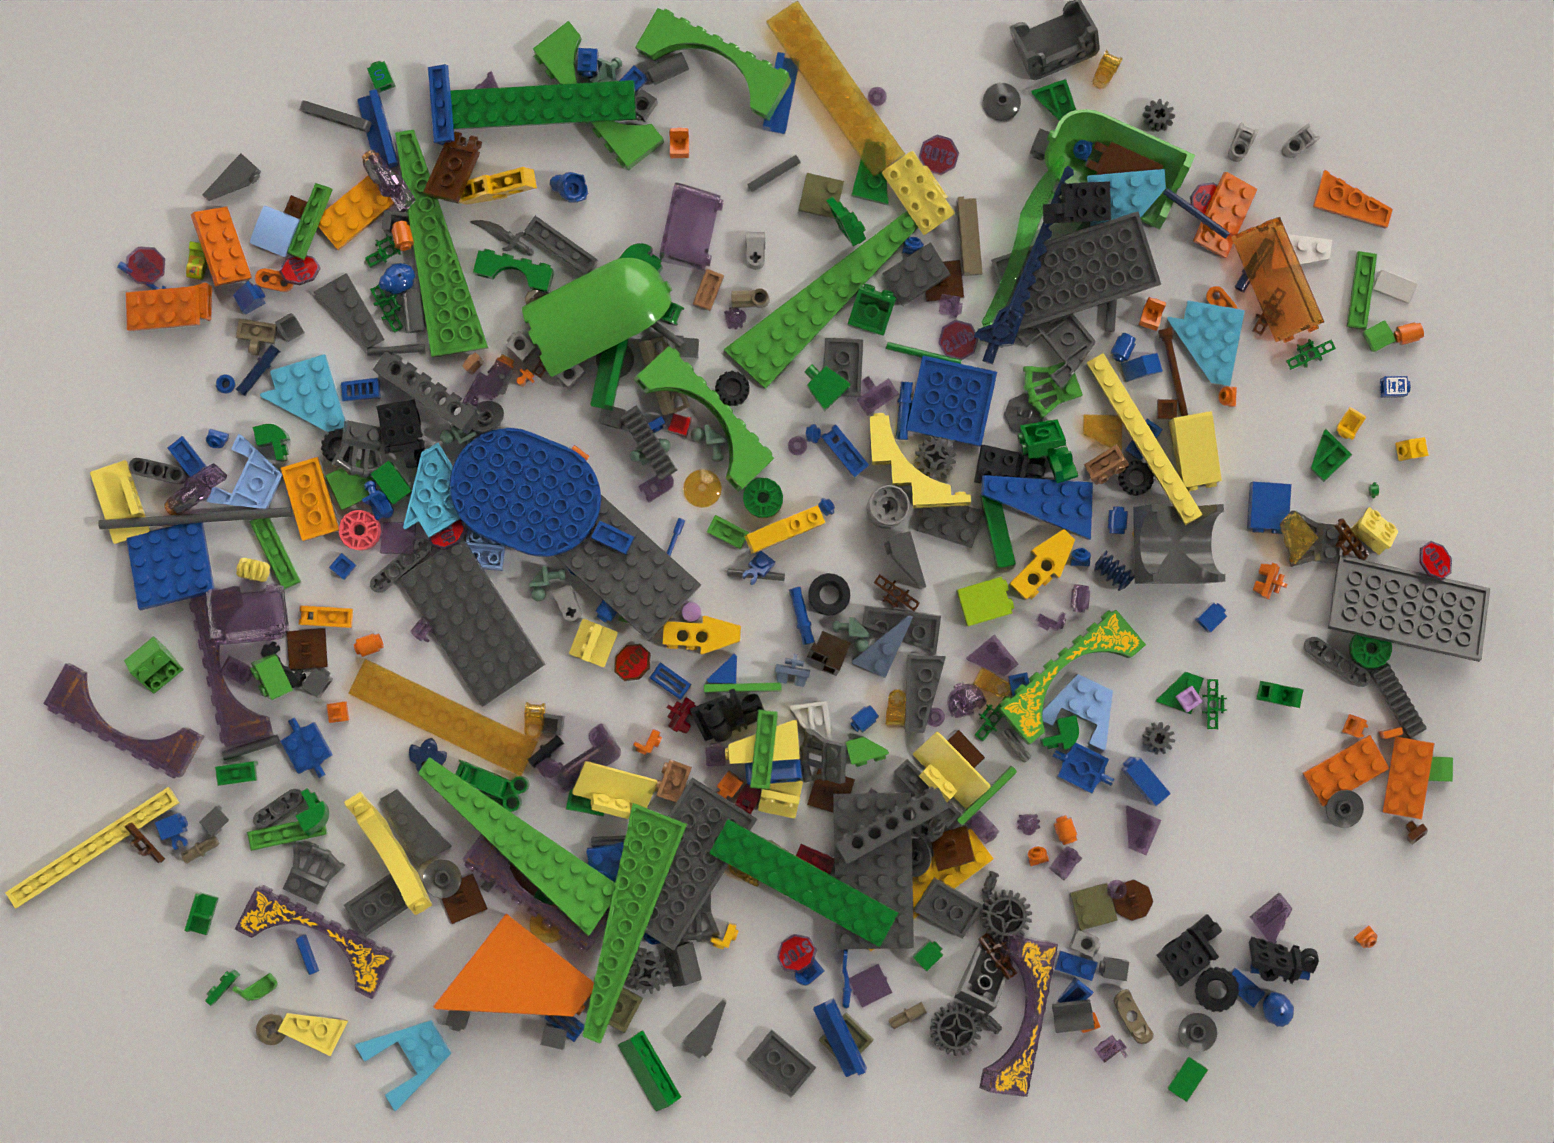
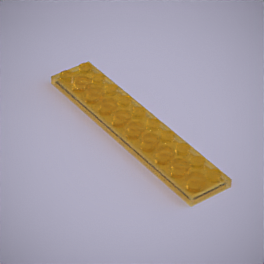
M798 0L766 21L772 33L873 177L905 156L902 148Z
M368 659L364 660L348 693L519 776L523 775L528 764L527 759L532 756L538 744V741Z

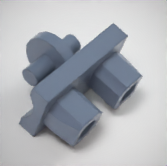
M794 654L793 659L785 658V664L792 666L776 664L777 682L787 684L788 674L796 675L794 685L804 687L807 677L809 678L810 670L797 668L796 666L803 667L804 661L797 660L798 654Z

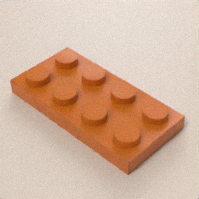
M1223 172L1205 215L1230 232V234L1224 239L1201 222L1193 242L1222 258H1227L1257 192V188L1229 172Z
M228 207L193 212L191 218L215 287L250 280L252 276Z
M189 286L126 292L127 330L139 331L200 325L199 287Z
M1368 735L1303 772V775L1319 803L1324 807L1334 793L1340 790L1352 791L1390 768L1371 735Z
M1395 737L1383 813L1422 819L1435 743Z

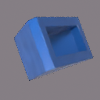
M1158 353L1140 356L1121 364L1126 382L1163 372Z
M733 654L707 681L709 683L736 684L737 656Z
M1075 977L1057 1001L1064 1003L1087 1000L1093 994V991Z

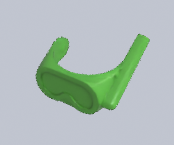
M268 973L244 990L237 986H234L232 990L245 1000L253 1001L273 991L277 987L278 982L271 973Z

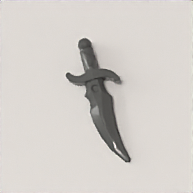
M472 220L470 222L487 230L499 241L507 242L509 245L502 248V251H511L516 247L523 253H527L528 256L533 255V249L519 241L521 236L526 235L525 232H519L514 236L511 231H506L502 226L490 221Z

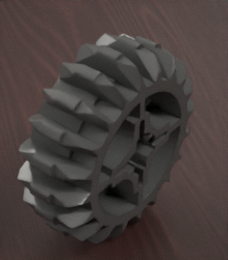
M1004 889L1001 890L1002 896H999L998 892L995 891V899L990 895L988 896V899L991 901L990 904L985 901L983 902L987 910L981 909L980 912L985 913L986 916H981L980 920H986L987 922L983 923L982 927H990L986 933L994 932L992 935L993 939L1000 935V942H1003L1004 936H1006L1008 942H1011L1012 935L1015 940H1018L1017 933L1019 932L1024 936L1025 933L1022 931V928L1029 930V926L1025 925V923L1032 922V919L1027 918V916L1032 915V911H1026L1030 904L1023 905L1026 898L1023 897L1018 900L1020 897L1018 892L1013 897L1012 890H1009L1008 895H1006ZM1006 900L1001 910H992L998 902ZM1012 901L1019 905L1022 916L1012 913ZM1008 910L1012 917L1004 921V918L999 914ZM991 916L1000 918V930L993 926ZM1010 922H1020L1013 930L1006 931Z
M955 1002L954 1008L948 1003V1010L945 1011L944 1007L941 1006L940 1010L943 1013L941 1015L938 1012L934 1013L938 1020L931 1019V1022L936 1024V1026H930V1030L936 1031L931 1034V1038L938 1037L934 1044L942 1043L939 1047L941 1051L947 1047L946 1054H950L951 1049H953L954 1056H957V1050L960 1049L961 1054L964 1055L965 1051L963 1048L967 1047L970 1052L972 1051L969 1046L971 1043L977 1046L974 1038L981 1039V1036L976 1034V1032H982L981 1027H976L981 1024V1020L974 1021L978 1014L970 1015L973 1011L971 1007L965 1011L966 1004H962L961 1009H959L958 1002ZM953 1014L951 1023L944 1024V1026L941 1025L947 1016ZM959 1014L966 1016L970 1020L971 1026L962 1025ZM957 1022L958 1027L962 1029L958 1031V1033H956L955 1038L954 1031L951 1030V1027H954L953 1025H956ZM940 1032L950 1033L953 1044L946 1042ZM971 1032L968 1039L959 1044L960 1036Z

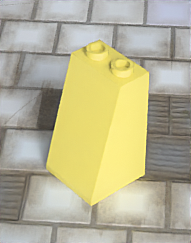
M1212 411L1173 418L1168 422L1178 475L1188 491L1198 490V486L1205 485L1206 488L1216 487L1217 483L1222 481Z
M791 720L776 726L773 761L800 759L797 720ZM756 734L728 744L729 748H725L726 760H730V764L753 762Z

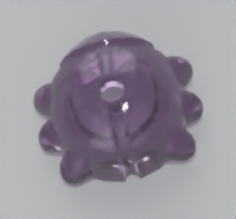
M730 307L729 311L726 310L724 312L729 329L733 327L736 330L738 327H743L747 315L742 309Z
M1037 814L1019 815L1020 820H1017L1019 824L1017 828L1021 829L1025 835H1032L1036 832L1035 830L1040 829V825H1038L1040 820L1037 819Z

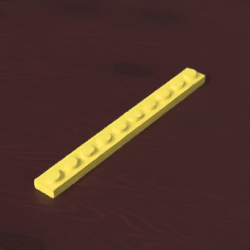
M1104 353L1088 361V368L1183 523L1187 525L1201 517L1203 514Z
M167 787L5 892L14 908H19L130 836L131 834L125 828L128 823L132 822L139 830L180 802L171 788Z

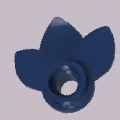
M433 738L425 740L421 747L412 744L409 748V758L416 764L418 772L422 768V764L429 757L440 765H443L446 761L447 752L438 751L437 743Z

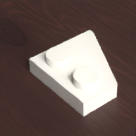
M827 701L790 706L791 711L794 712L805 730L810 728L825 739H832Z

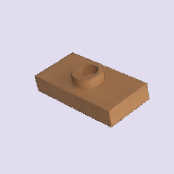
M706 268L693 305L711 312L724 275Z
M474 352L464 361L462 367L470 375H473L483 365L484 361Z

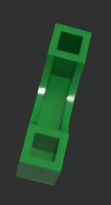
M490 249L478 250L473 269L474 275L494 280L502 271L514 269L526 276L530 289L549 293L554 275V270L550 268L551 265L541 262L539 265L532 264V260L521 258V261L513 259L514 256L505 253L502 256L496 255L495 251Z

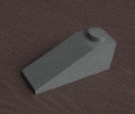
M240 153L202 195L208 201L247 187L259 179L261 171Z
M724 998L683 1040V1043L699 1059L702 1056L706 1057L713 1050L711 1046L714 1043L726 1005Z

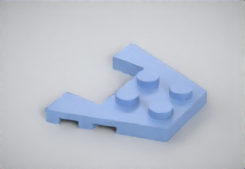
M238 434L231 450L249 458L232 494L213 486L206 501L215 504L268 509L283 478V474L245 437Z
M1077 674L1045 707L1042 714L1043 722L1053 726L1060 709L1063 708L1096 724V728L1088 743L1105 751L1113 690Z

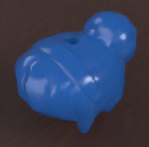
M566 172L563 175H555L550 179L549 184L552 190L558 192L563 199L570 203L583 201L588 195V187L585 184L586 180L583 174Z
M405 263L392 264L386 269L384 275L380 277L379 287L396 295L411 289L414 283L413 279L415 278L412 267Z
M1278 992L1269 993L1264 998L1262 1004L1265 1019L1268 1023L1275 1024L1277 1027L1289 1025L1294 1015V1006L1284 994Z

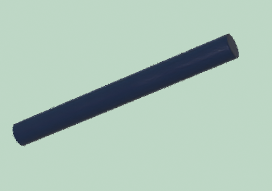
M1166 189L1164 192L1166 197L1224 239L1228 237L1230 232L1172 190Z

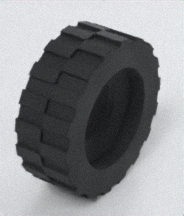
M831 573L822 574L815 578L808 592L809 602L813 609L826 616H833L842 612L847 607L851 596L848 583L841 576ZM826 585L835 586L839 592L838 600L833 604H826L820 598V591Z
M1208 968L1207 971L1202 972L1195 984L1196 999L1201 1006L1205 1007L1204 1009L1211 1010V1012L1228 1010L1230 1006L1234 1005L1239 994L1237 978L1225 968ZM1214 980L1223 982L1227 989L1225 996L1220 999L1211 997L1207 991L1208 984Z

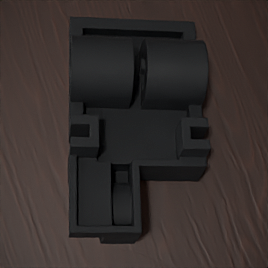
M1110 181L1061 184L1062 203L1043 204V224L1111 220Z
M415 399L376 406L383 442L390 445L384 448L385 454L404 451L407 469L418 467L421 453L425 451L424 440H418V438L423 436V433L421 432V420Z
M981 445L974 483L982 484V476L984 475L1025 478L1027 474L1044 477L1046 469L1044 466L1045 458H1028L1027 454L1023 455V453L1019 454V452Z
M735 689L729 690L730 698L724 695L690 708L691 714L705 742L713 738L716 742H724L731 737L732 731L738 730V732H741L742 726L746 730L748 729L747 725L757 722L758 710H764L759 696L754 693L749 694L741 702Z
M1208 914L1193 926L1187 928V932H1182V935L1167 943L1162 948V951L1156 955L1179 986H1183L1209 965L1210 961L1219 958V955L1208 941L1218 936L1223 930Z
M1251 937L1249 941L1252 967L1259 969L1260 977L1264 981H1274L1280 975L1283 976L1284 982L1289 980L1290 984H1293L1295 980L1298 981L1303 971L1314 974L1319 963L1318 953L1312 948L1300 951V946L1293 945L1291 950L1288 951V948L1281 944H1274L1261 938Z

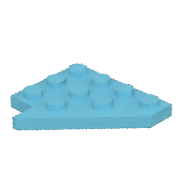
M1164 169L1087 176V182L1110 181L1111 220L1137 211L1141 218L1166 189ZM1110 220L1090 221V227Z
M1187 301L1184 319L1168 317L1167 320L1210 382L1230 386L1245 310Z
M325 354L270 371L275 389L261 393L260 397L326 432L335 431L334 429H343L344 421L346 420Z
M439 443L421 453L403 525L404 530L419 522L429 538L461 519L456 512L451 497L450 477L453 466Z

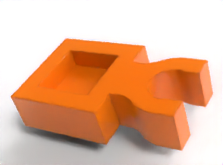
M728 770L717 785L720 791L716 793L726 799L727 796L732 798L744 781Z

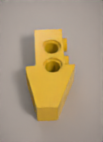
M520 167L468 180L459 203L468 205L504 199L509 195L536 189L534 169Z
M817 505L767 525L744 537L751 554H754L823 525L825 521Z
M1063 529L1033 548L1030 552L1035 558L1009 585L1024 600L1028 598L1032 600L1039 593L1037 589L1042 584L1046 586L1053 579L1051 577L1052 574L1056 578L1061 576L1075 539ZM1043 561H1048L1051 564L1049 571L1042 570L1041 563ZM1030 574H1034L1037 577L1035 585L1028 583L1027 578Z
M703 616L702 623L668 621L663 628V645H667V649H678V646H686V650H697V647H701V655L738 643L741 637L740 625L708 616ZM682 630L688 633V639L683 642L677 638L678 633ZM699 632L707 634V640L703 643L698 642L696 639Z

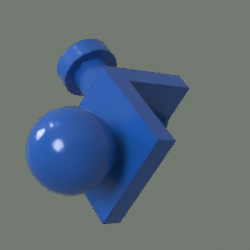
M374 481L366 482L364 487L369 492V496L362 499L363 503L371 506L376 520L392 517L394 509L387 496L379 490L376 491Z

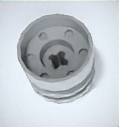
M895 485L879 487L867 503V514L870 521L884 529L898 526L905 519L910 509V501L907 494ZM886 504H889V508L892 509L888 513L885 512V508H882Z

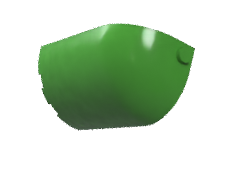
M1089 109L1075 110L1064 115L1055 131L1050 130L1046 139L1049 141V144L1045 151V164L1051 175L1059 182L1066 166L1074 169V175L1065 181L1066 184L1087 182V176L1096 175L1097 171L1085 166L1086 161L1080 160L1074 155V146L1080 140L1093 143L1088 159L1096 163L1099 162L1103 154L1094 149L1097 141L1108 147L1111 142L1116 143L1164 165L1162 169L1165 170L1166 189L1169 188L1174 193H1177L1195 158L1194 154L1102 112ZM1166 189L1141 216L1142 222L1157 229H1161L1173 204V201L1164 195Z
M621 258L613 260L523 306L522 312L525 323L530 324L531 330L528 332L533 345L538 344L542 353L539 357L549 375L553 377L649 328L668 310L671 304L670 292L672 288L669 282L664 281L660 273L649 263L635 258Z

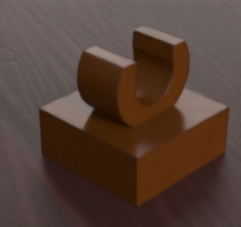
M291 195L284 213L301 219L307 201Z
M1157 400V419H1173L1177 417V400Z
M1412 820L1405 827L1409 832L1407 840L1412 845L1428 832L1423 823L1417 827Z

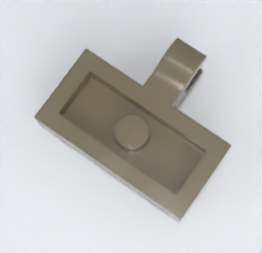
M239 319L236 338L250 340L248 353L258 356L260 342L275 344L278 327L276 324Z

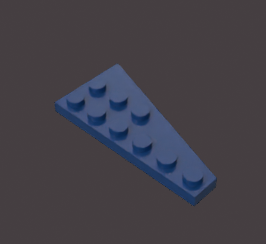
M982 476V496L1013 507L1015 510L1027 513L1051 525L1063 528L1070 533H1075L1082 536V538L1091 540L1093 482L1064 481L1056 483L1055 480Z

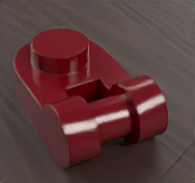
M746 784L735 805L751 814L761 796V789L750 788V785ZM744 799L751 802L748 807L741 804Z

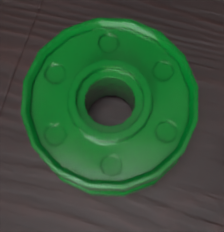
M758 478L752 480L746 486L743 493V502L746 509L752 515L758 518H768L774 516L780 510L783 504V493L781 487L775 481L769 478ZM760 493L768 494L769 499L766 503L758 501Z
M1354 635L1349 643V654L1352 661L1360 667L1374 669L1384 665L1390 659L1392 643ZM1368 643H1371L1375 648L1372 654L1366 649Z

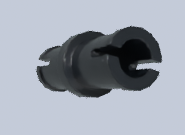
M555 735L548 743L542 744L540 749L527 759L528 762L536 768L547 757H552L551 754L564 745V742L558 735Z

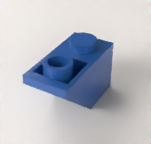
M250 281L246 282L233 294L244 314H248L266 304L263 299L266 296L261 287H258L257 284H252Z

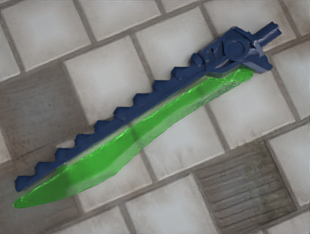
M1063 156L1044 174L1027 199L1020 213L1016 238L1006 271L982 320L983 327L979 328L974 334V338H979L980 341L988 343L982 360L988 364L993 365L999 347L1003 348L1004 346L1014 345L1023 314H1025V307L1023 308L1022 303L1030 299V292L1027 289L1036 283V277H1034L1033 272L1041 268V261L1038 260V257L1047 252V248L1043 243L1052 237V230L1050 231L1049 227L1054 223H1042L1010 305L1005 306L1008 303L1042 219L1043 204H1048L1049 199L1052 200L1051 204L1062 203L1060 198L1061 184H1066L1065 181L1074 175V169L1066 166L1057 189L1053 192L1065 162Z

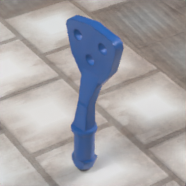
M848 949L843 950L842 973L844 975L842 1007L845 1009L849 1008L852 991L846 968Z

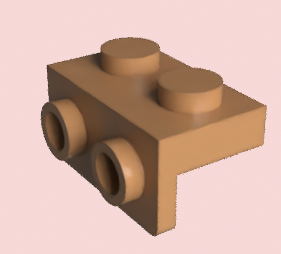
M1116 444L1084 464L1091 476L1090 479L1098 485L1107 482L1112 475L1123 472L1126 469L1125 467L1129 466V463Z
M671 759L669 763L665 762L661 771L664 777L662 781L658 780L655 791L658 792L657 796L676 803L684 791L692 767Z

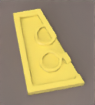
M287 1013L278 1032L331 1056L348 1020Z

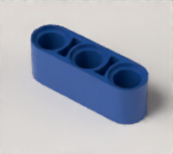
M799 759L772 762L770 784L802 780L801 761ZM753 762L745 764L746 784L751 785Z

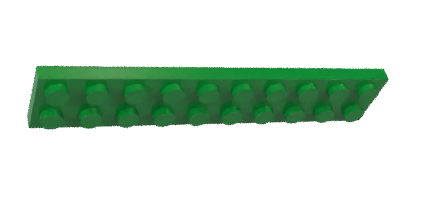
M634 80L450 90L454 130L636 120Z
M730 819L725 823L710 851V854L878 947L881 946L898 915L897 911Z

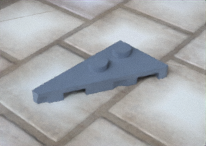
M909 615L902 619L895 627L887 631L875 643L855 657L852 663L886 678L913 616Z

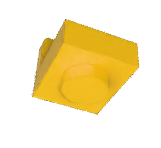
M1349 407L1337 424L1338 434L1345 439L1350 438L1353 440L1356 432L1365 421L1366 416Z
M1425 437L1395 443L1399 461L1429 456Z
M729 922L723 940L712 936L710 942H713V946L724 950V947L729 948L731 940H736L739 931L736 929L737 924Z

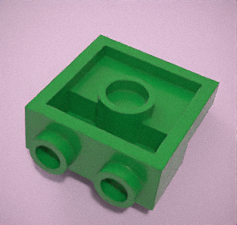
M833 196L827 199L826 202L838 228L854 247L866 240L863 233L866 229L862 222L858 221L855 213H850L840 201L836 202Z
M870 284L860 285L848 324L884 336L897 297H894V293L888 290L876 291V287Z
M1058 419L1020 425L1018 442L1022 446L1023 455L1027 454L1028 458H1040L1041 456L1048 455L1047 449L1049 448L1056 449L1066 446V438Z

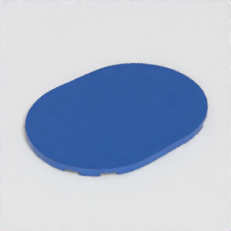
M503 428L485 432L464 447L452 468L450 477L451 497L456 512L462 521L478 535L518 552L537 557H548L565 553L584 541L597 522L601 508V490L591 466L576 451L532 432L518 428Z

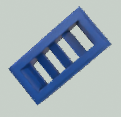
M378 378L341 382L342 401L381 398L380 379ZM369 384L373 385L372 394H370ZM354 385H358V394H359V395H356V396H355V386H354ZM362 385H365L366 394L364 395L362 393ZM347 386H351V396L347 394Z

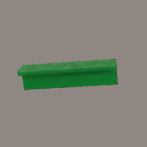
M629 338L602 352L590 403L592 407L613 411Z
M980 494L996 568L1016 565L1002 504Z
M643 1030L618 1044L619 1049L655 1111L667 1108L681 1098L680 1093Z

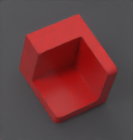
M673 413L668 432L687 438L692 418Z

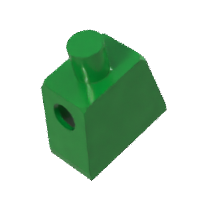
M811 364L804 371L811 379L807 384V388L824 412L851 387L847 380L827 366L819 371Z

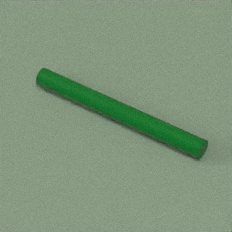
M887 342L886 346L888 350L921 358L922 356H928L960 364L962 361L961 359Z

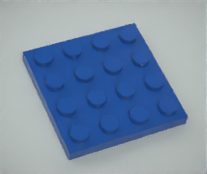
M922 356L906 430L981 447L997 372Z
M203 523L178 524L126 538L137 605L140 611L215 593Z

